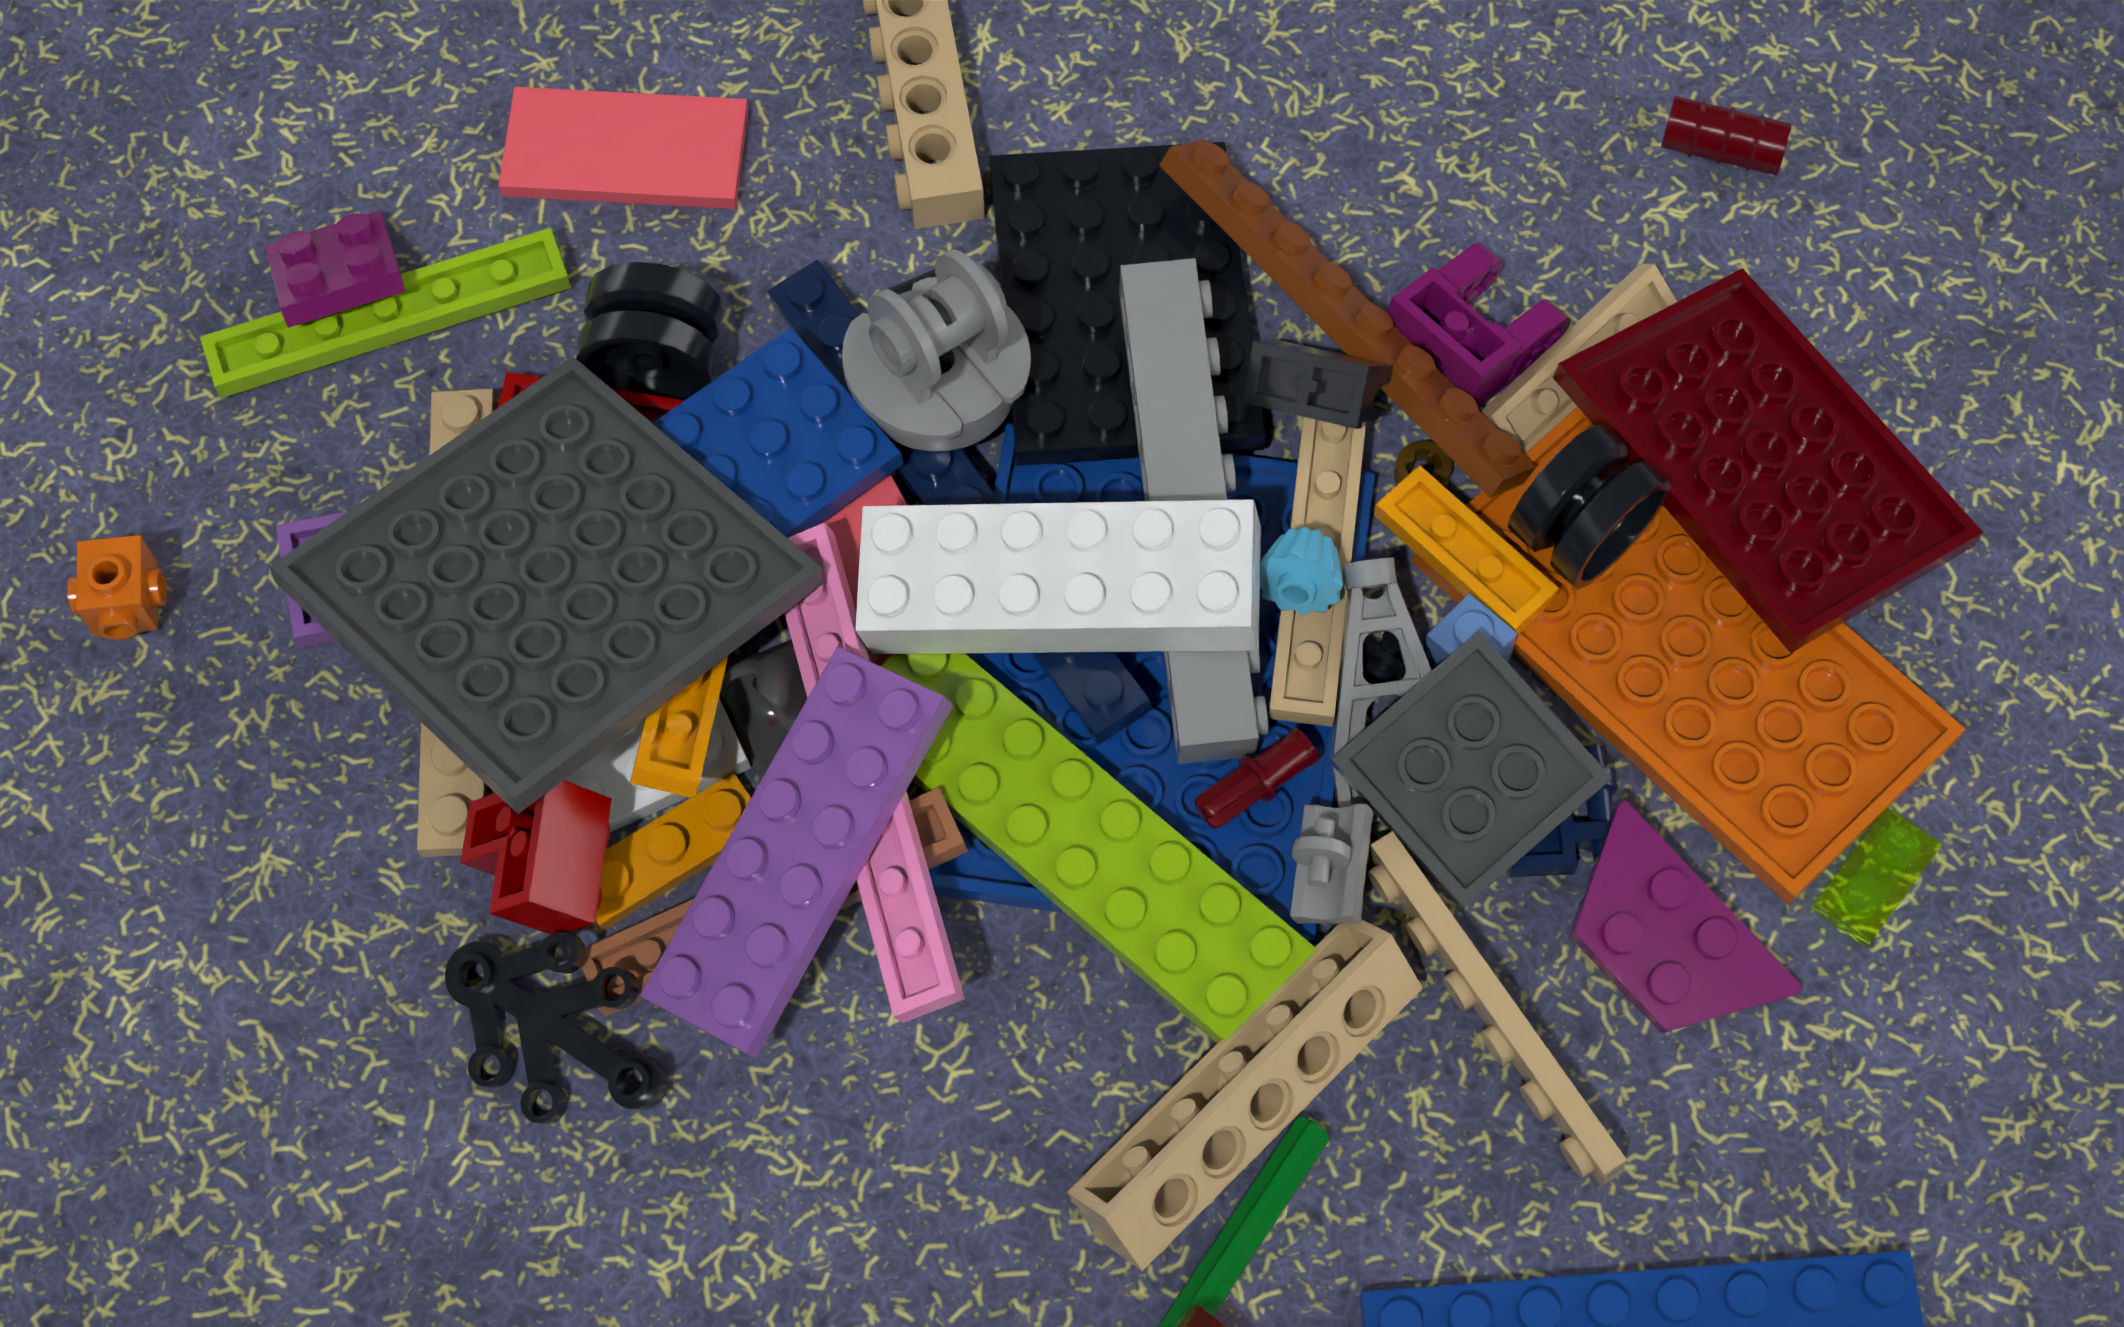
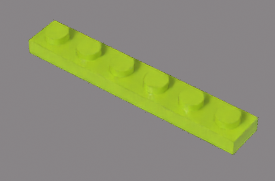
M551 227L402 273L401 276L406 291L289 328L280 311L200 336L214 387L221 399L571 289L570 281Z

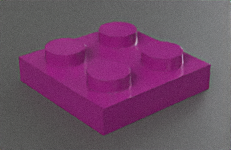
M381 210L366 215H348L336 224L310 232H293L283 236L278 242L265 245L279 306L288 328L406 291Z

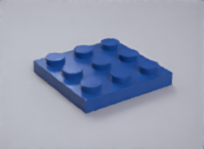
M791 327L652 423L787 538L821 524L904 464L898 448Z

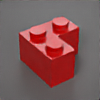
M563 780L519 814L496 793L471 801L460 863L495 875L489 914L547 934L555 932L566 933L595 924L596 912L602 899L600 881L604 853L611 834L609 817L612 798Z

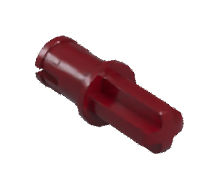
M1293 728L1285 737L1255 757L1243 756L1238 760L1239 768L1196 797L1194 803L1199 812L1198 814L1212 829H1219L1260 800L1266 803L1275 799L1274 791L1307 767H1311L1318 762L1319 758L1314 746L1301 730Z

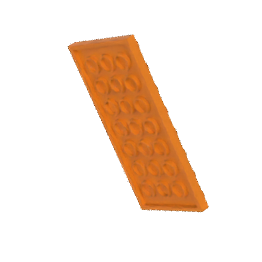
M1576 407L1524 453L1536 468L1523 485L1491 498L1482 491L1466 505L1559 588L1556 600L1517 635L1512 654L1790 906L1962 737L1966 729L1845 623L1840 624L1790 653L1664 506L1661 507L1656 517L1638 540L1602 576L1588 586L1578 590L1550 565L1554 547L1534 552L1509 530L1508 523L1521 496L1537 475L1569 442L1591 426H1594L1584 413ZM1414 552L1412 563L1458 604L1464 596Z

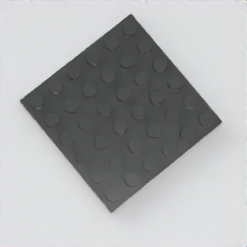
M571 357L269 566L275 583L517 814L529 807L824 583L822 567L575 357Z

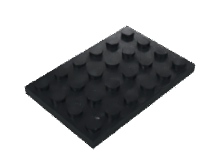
M1211 142L1226 152L1225 142ZM1177 145L989 156L1000 287L1005 296L1006 305L1015 313L1025 329L1031 352L1030 375L1023 395L1016 399L1011 407L1016 466L1139 458L1119 297L1120 265L1193 258L1196 259L1198 281L1209 280L1211 287L1213 314L1212 318H1203L1206 338L1216 337L1219 347L1220 375L1211 376L1213 395H1224L1227 407L1228 433L1219 434L1221 453L1264 450L1265 429L1262 407L1242 403L1253 342L1240 247L1159 166L1169 148Z

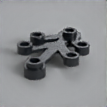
M565 932L550 934L540 946L504 954L498 947L489 943L470 942L458 948L450 957L445 970L446 987L451 997L457 1003L469 1007L476 1051L472 1054L468 1063V1072L471 1079L480 1086L496 1088L505 1085L513 1077L515 1063L511 1054L503 1049L499 1006L517 1018L528 1080V1087L522 1094L520 1105L522 1113L528 1120L534 1123H554L561 1119L567 1108L566 1094L557 1084L550 1042L608 1080L610 1095L620 1106L636 1110H647L656 1106L664 1098L668 1088V1076L665 1068L659 1061L652 1057L636 1054L623 1057L564 1017L604 1006L614 1009L629 1007L634 1003L639 993V984L633 973L617 967H608L600 971L593 981L536 995L530 994L512 982L547 970L570 974L580 969L586 959V947L579 937ZM568 941L572 949L571 957L565 964L559 965L555 959V950L560 943ZM480 963L484 972L483 979L478 985L472 987L468 982V971L472 965ZM620 976L624 981L625 989L622 996L613 1001L608 996L607 986L614 977ZM495 1055L499 1060L500 1069L494 1078L488 1080L483 1075L482 1067L489 1056ZM636 1069L641 1074L642 1084L636 1093L629 1094L625 1089L624 1079L629 1071ZM546 1090L552 1097V1107L547 1114L541 1116L536 1111L535 1103L538 1095Z

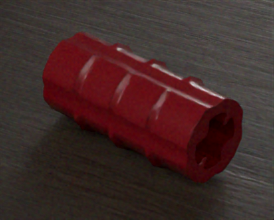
M1674 96L1661 148L1686 153L1688 157L1694 155L1714 160L1717 164L1723 162L1743 167L1746 171L1751 169L1777 176L1792 124L1767 118L1764 114L1754 115L1738 111L1734 107L1729 109L1709 104L1705 100L1700 102Z

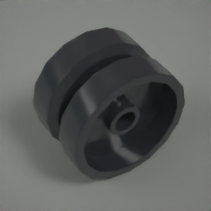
M644 262L610 265L595 273L588 286L584 308L587 322L580 332L576 359L612 389L686 400L711 383L715 361L713 343L719 336L723 311L720 295L708 282L687 271L667 265Z
M1602 424L1591 426L1576 436L1555 455L1521 496L1508 523L1509 530L1534 552L1554 547L1550 565L1577 590L1588 586L1602 576L1628 551L1656 517L1672 487L1669 481L1646 461L1625 466L1628 455L1626 444Z

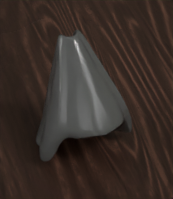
M792 639L732 665L724 674L720 692L725 706L732 713L733 728L752 767L746 771H767L807 700Z

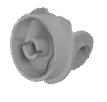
M950 250L938 257L935 263L936 277H927L913 283L912 291L898 295L889 289H883L872 295L868 300V314L862 313L851 321L843 342L842 365L844 378L853 398L889 439L913 449L933 452L950 451L970 446L986 438L1005 420L1013 402L1023 395L1030 375L1031 352L1023 325L1015 313L1006 305L1007 302L1002 289L989 270L980 263H975L970 257L959 250Z

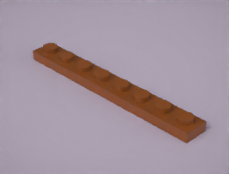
M1207 139L1169 148L1159 166L1347 355L1394 365L1390 383L1379 387L1490 498L1524 484L1536 466L1521 452L1518 442L1509 434L1498 430L1478 410V405L1471 395L1462 389L1456 388L1435 367L1433 358L1423 349L1414 346L1393 325L1392 318L1385 310L1372 304L1355 288L1348 273L1338 265L1330 263L1310 243L1309 235L1298 225L1289 222L1270 203L1268 194L1258 185L1249 182L1230 163L1229 156L1222 148L1209 142Z

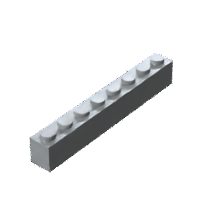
M1195 258L1120 265L1119 297L1144 500H1227L1226 493L1236 491V478L1232 454L1221 455L1219 434L1228 433V417L1224 395L1214 396L1211 376L1220 375V355L1217 338H1206L1203 318H1212L1213 314L1209 280L1198 281ZM1259 650L1163 651L1177 765L1237 759L1243 756L1254 757L1259 739L1258 735H1268V716L1264 696L1253 697L1250 676L1252 673L1260 672Z

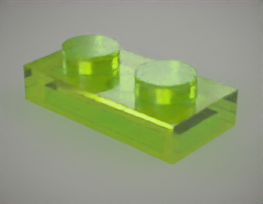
M1887 808L1823 892L1812 910L1868 948L1943 844L1890 808Z

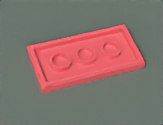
M514 87L498 184L501 196L736 209L749 111L747 99Z

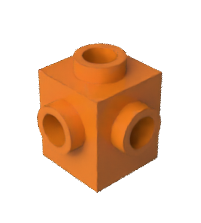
M141 535L77 541V577H70L67 585L68 601L73 615H80L94 637L101 636L111 640H124L134 637L137 632L158 630V606L166 605L167 586L164 573L161 568H158V562Z

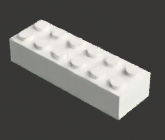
M1254 499L863 506L855 631L871 654L1259 650L1261 525Z

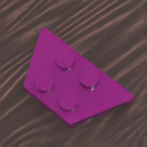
M1626 800L1622 801L1612 810L1608 821L1611 823L1600 855L1593 864L1587 882L1588 889L1583 904L1577 910L1569 937L1661 1033L1788 998L1798 994L1804 988Z

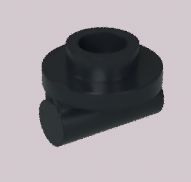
M1387 631L1383 633L1380 648L1370 644H1363V677L1368 683L1399 681L1404 677L1405 666L1397 638L1392 633Z

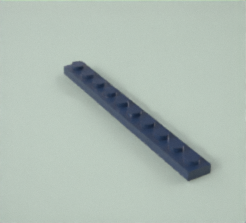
M817 259L770 288L767 292L772 303L787 324L852 396L844 378L842 349L846 331L851 321L858 317L859 313ZM890 439L901 452L904 463L896 469V472L921 505L1002 504L961 449L934 452L923 451L901 445ZM1114 652L1031 653L1098 745L1152 710L1150 699Z

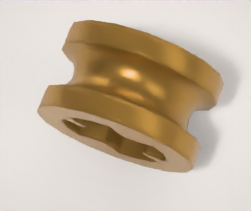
M1415 441L1407 444L1400 451L1394 470L1396 485L1412 472L1415 461H1427L1426 468L1429 469L1434 465L1437 469L1433 470L1432 476L1447 488L1452 471L1451 459L1436 443L1431 441Z

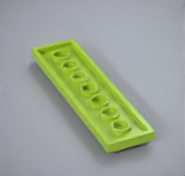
M965 653L893 654L880 666L946 697L953 705L914 775L912 782L925 793L939 787L952 816L1216 1043L1221 1039L1225 1041L1317 950L1316 947Z

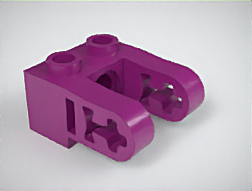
M1481 242L1474 243L1439 270L1432 267L1393 296L1387 313L1393 320V325L1414 346L1426 351L1433 358L1435 367L1456 388L1462 389L1471 395L1476 401L1478 409L1519 377L1567 331L1571 321L1570 318L1547 299L1539 301L1505 328L1496 321L1493 324L1489 323L1469 304L1495 283L1504 266V262Z

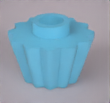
M1301 527L1299 530L1289 529L1285 535H1281L1260 560V588L1263 589L1262 597L1265 600L1276 602L1280 610H1295L1301 615H1307L1311 611L1325 613L1328 605L1339 603L1343 579L1338 549L1333 546L1332 538L1323 536L1320 530H1309L1306 527Z

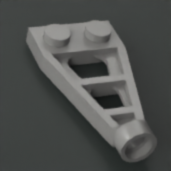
M1394 558L1363 560L1342 565L1347 591V607L1332 734L1331 758L1365 729L1366 712L1374 700L1391 695L1402 697L1432 671L1398 587ZM1379 587L1383 589L1382 596L1377 599H1369L1362 593L1364 589ZM1390 632L1398 640L1405 666V675L1399 681L1370 684L1363 677V641L1370 633ZM1331 764L1335 783V807L1342 808L1354 804H1366ZM1373 812L1372 822L1381 821Z

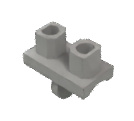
M1354 804L1342 808L1304 805L1301 836L1295 839L1292 847V858L1297 862L1290 917L1297 924H1360L1373 811L1367 804Z

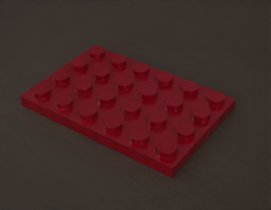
M1743 268L1560 362L1553 375V379L1594 426L1598 424L1604 425L1626 444L1628 448L1626 463L1628 466L1646 461L1669 481L1672 487L1663 506L1790 653L1974 547L1984 533Z

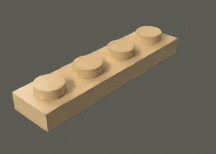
M1655 263L1639 264L1481 411L1498 430L1509 434L1518 442L1523 454L1577 407L1553 379V375L1560 362L1677 302Z

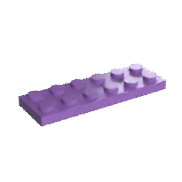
M836 647L639 996L757 1059L951 711L952 703L946 697L840 647Z

